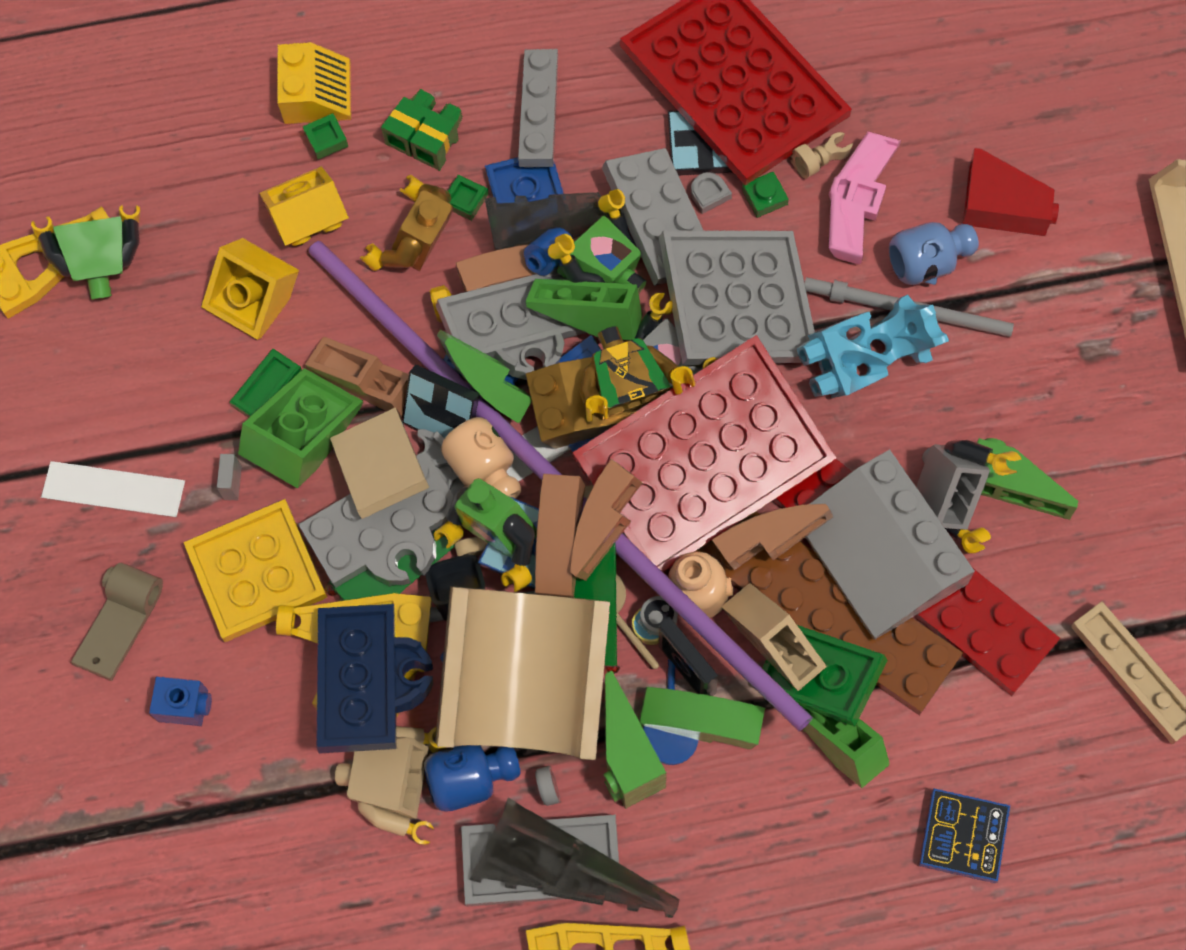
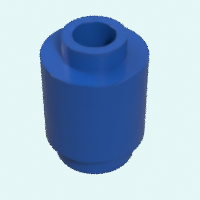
M563 228L548 229L525 248L524 259L527 267L532 272L546 276L559 266L561 260L552 259L548 254V248L551 244L555 243V237L569 234Z

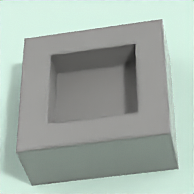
M220 454L217 489L224 500H239L242 466L235 454Z

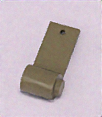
M122 562L118 563L115 567H110L106 571L102 586L105 587V595L108 600L71 661L72 665L110 681L115 677L154 609L163 587V580Z

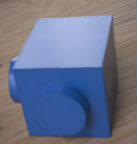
M156 677L149 714L158 722L202 726L204 716H208L210 713L212 696L201 681Z

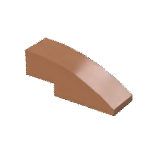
M528 245L500 249L456 262L457 273L464 291L468 292L535 275L536 273L527 267L524 259V250Z
M323 336L305 366L343 390L385 411L396 408L400 417L403 418L409 374L382 364L377 356Z
M612 459L597 479L585 503L576 530L570 572L585 581L631 523V520L620 512L643 483Z
M543 474L536 542L535 593L538 595L574 598L576 576L570 572L576 530L582 514L586 486L580 476Z
M807 504L777 509L735 525L712 539V541L735 570L763 549L766 550L772 560L776 559L832 519L833 515L826 504Z

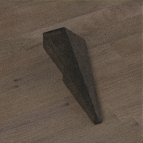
M599 192L548 195L546 199L528 202L526 196H516L513 203H497L495 197L485 198L494 251L529 245L548 229L563 228L574 239L585 233L603 215L607 218L610 215L601 211L598 206V201L601 197Z
M510 798L505 802L493 824L470 876V880L481 883L483 879L505 882V888L516 889L518 885L543 889V895L603 905L605 901L627 905V910L638 912L641 907L665 912V917L673 918L679 905V898Z

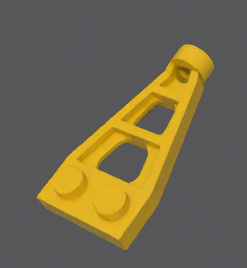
M101 206L85 217L61 225L109 217ZM35 234L0 245V308L8 319L38 302L65 277L60 275L50 263L47 269L36 279L29 281L23 277L17 267L18 259L33 252H43Z
M393 593L297 608L295 606L279 605L276 634L295 635L318 643V608L394 604L395 637H409L419 641L427 652L432 600L431 597ZM297 614L301 618V624L298 628L294 629ZM413 668V669H411V671H421V672H424V670L419 669V668Z
M561 923L526 930L529 950H571L578 943L598 944L604 950H614L615 942L634 939L641 940L646 950H667L665 941L670 937L672 938L674 950H690L685 925L662 929Z

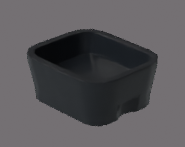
M466 554L437 562L431 565L425 575L431 600L445 621H447L450 586L485 590L481 566L475 555Z

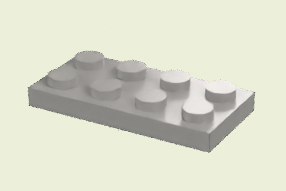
M666 148L606 160L602 170L611 190L619 189L625 196V204L620 210L621 213H624L629 231L641 252L642 260L654 286L667 283L659 236L662 231H704Z
M616 815L461 826L466 907L621 895Z

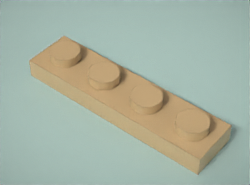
M1100 602L1072 624L1071 628L1172 745L1186 734V697L1103 602Z

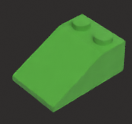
M304 368L242 424L238 455L292 486L299 488L320 467L333 448L330 438L346 430L362 407L363 400Z
M613 671L605 674L607 772L603 775L606 780L604 783L613 801L621 800L626 809L665 789L666 771Z

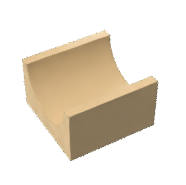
M450 586L436 729L437 746L449 748L463 745L514 747L556 752L580 759L595 760L610 602Z

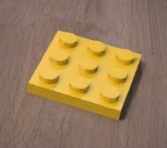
M286 499L183 542L224 642L276 621L279 605L295 606L297 608L310 606L328 598Z

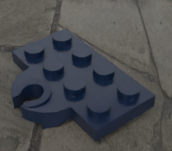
M394 604L318 608V754L397 749L396 713L412 710L424 702L432 690L434 684L433 676L425 675L416 681H410L404 677L413 668H419L425 672L433 670V664L430 656L421 646V642L409 637H395Z

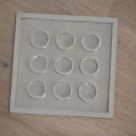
M662 231L659 236L670 301L673 302L672 311L682 365H703L710 357L721 358L755 335L758 336L775 363H802L797 353V348L809 341L808 335L815 331L793 231Z

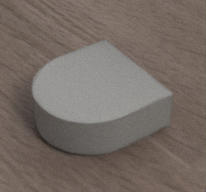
M702 173L693 180L691 185V197L702 214L732 199V192L724 180L717 174Z

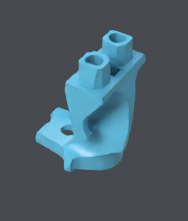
M905 295L894 303V308L882 321L870 326L869 322L871 318L869 311L809 334V341L798 347L797 353L804 366L817 361L819 363L822 374L811 378L809 383L813 395L817 397L830 394L831 398L852 394L888 376L887 366L898 358L910 356L916 363L932 361L930 348L949 341L947 334L941 331L937 323L934 306L917 305L909 295ZM859 327L861 332L850 339L846 337V332L850 328ZM875 339L885 344L886 349L881 354L871 350L870 344ZM865 364L868 367L867 373L864 376L857 374V366Z

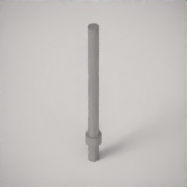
M806 277L804 283L806 292L829 296L831 301L839 303L847 300L892 311L894 303L899 299L898 297L849 287L847 282L834 280V283ZM913 301V302H914L915 304H917V305H929V304H925V303H920V302ZM934 306L937 321L1007 337L1012 335L1014 323Z

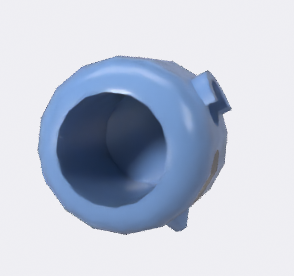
M928 222L896 233L889 244V257L896 276L903 283L918 285L925 282L935 285L937 278L950 275L956 269L958 255L969 257L978 250L979 240L975 229L971 225L959 224L949 232L941 223Z

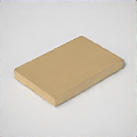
M396 408L330 438L357 512L362 519L430 488Z

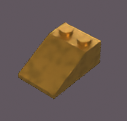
M592 357L560 362L526 373L541 442L555 449L599 436L644 407L642 406L602 420L600 413L592 414V422H588L586 420V408L579 391L584 369L590 365Z

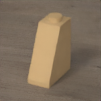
M752 584L746 585L722 606L740 633L797 691L827 667L791 616Z

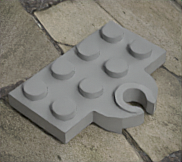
M554 269L546 276L535 274L437 299L436 308L448 334L499 360L510 369L508 374L527 380L526 373L534 371V367L526 362V357H538L543 363V368L557 364L560 361L565 344L563 339L587 333L526 307L525 302L535 278L568 280L557 273L558 269Z
M426 450L416 456L430 488L363 519L357 512L353 498L349 494L298 524L335 588L367 569L378 581L390 587L391 585L410 584L407 572L398 568V562L403 556L414 555L417 557L416 566L423 576L428 572L433 561L436 560L437 545L432 531L448 521L446 517L454 496Z

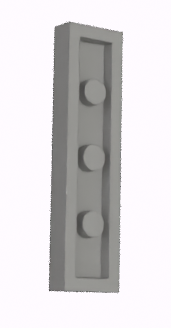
M558 49L524 50L518 155L519 167H554Z

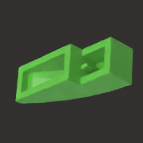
M440 329L437 337L445 353L463 378L498 411L520 423L532 399L524 390L505 380L510 369L499 360Z
M646 687L639 722L642 726L708 743L718 741L750 750L759 743L765 708L704 694Z

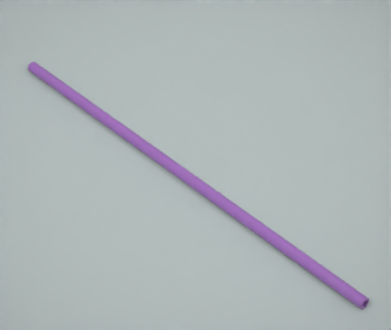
M316 241L311 245L309 254L428 370L475 391L323 242ZM479 395L476 417L486 419L495 428L508 448L541 480L543 479V474L562 475ZM585 496L583 500L582 512L587 501V498ZM623 533L615 542L616 554L798 731L803 730L811 722L812 716Z

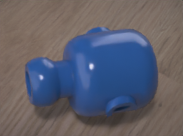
M480 745L456 746L435 752L424 762L425 776L435 807L443 812H450L482 803L492 796L494 781H513L521 775L514 747L501 746L494 753L485 755Z

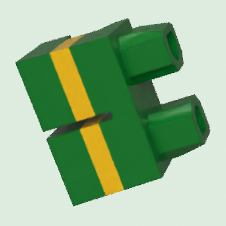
M420 89L411 100L406 97L401 99L381 126L386 145L410 157L413 155L414 159L440 171L446 162L445 155L451 145L459 140L457 129L463 118L462 111L451 103H446L440 114L433 111L432 109L436 105L435 98L430 93Z

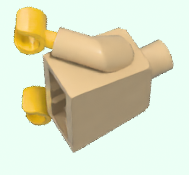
M397 726V749L355 751L352 764L340 763L337 766L335 781L339 786H348V799L358 803L359 812L376 828L400 836L409 834L412 835L415 843L427 845L430 842L418 839L416 830L422 826L434 830V827L427 821H420L417 824L410 823V818L417 819L425 772L424 762L427 759L428 749L435 753L448 747H438L432 739L436 736L437 727L431 729L429 733H424V730L421 728Z

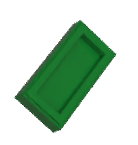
M272 349L231 399V406L249 418L302 371L301 366L275 349Z

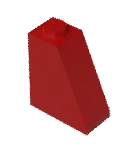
M974 148L969 164L962 224H968L972 227L1046 236L1050 224H1056L1059 213V204L1054 203L1055 189L985 150Z

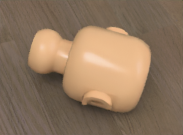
M482 417L469 419L453 429L444 438L441 446L442 454L465 486L471 485L475 479L480 478L510 498H516L521 493V486L518 480L509 476L506 472L513 463L514 455L495 428Z
M691 552L684 554L675 561L669 571L668 578L709 618L723 610L722 606L728 602V597L733 596L731 578H727L725 570L718 560L707 553Z

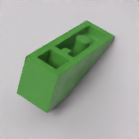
M535 278L525 302L527 308L598 337V333L602 330L616 326L622 340H633L643 317L636 284L586 281L573 283L569 280Z
M994 438L978 439V444L992 448L994 454L1014 451L1021 457V460L1017 461L1006 460L1008 468L1016 470L1017 473L1005 476L996 474L992 465L988 464L987 467L990 469L981 495L1064 519H1071L1078 506L1079 501L1015 448L1006 446L1003 441Z
M803 708L812 716L811 722L803 730L830 761L861 788L890 765L883 737L860 718L856 726H852Z

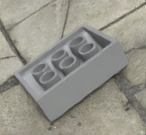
M890 449L858 467L810 503L826 504L831 510L833 518L805 538L873 640L966 586L974 573L972 566Z

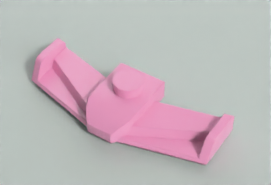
M867 132L839 175L834 177L829 191V198L831 200L829 250L835 258L861 264L863 258L864 218L876 221L886 189V185L875 181L899 148L900 140Z

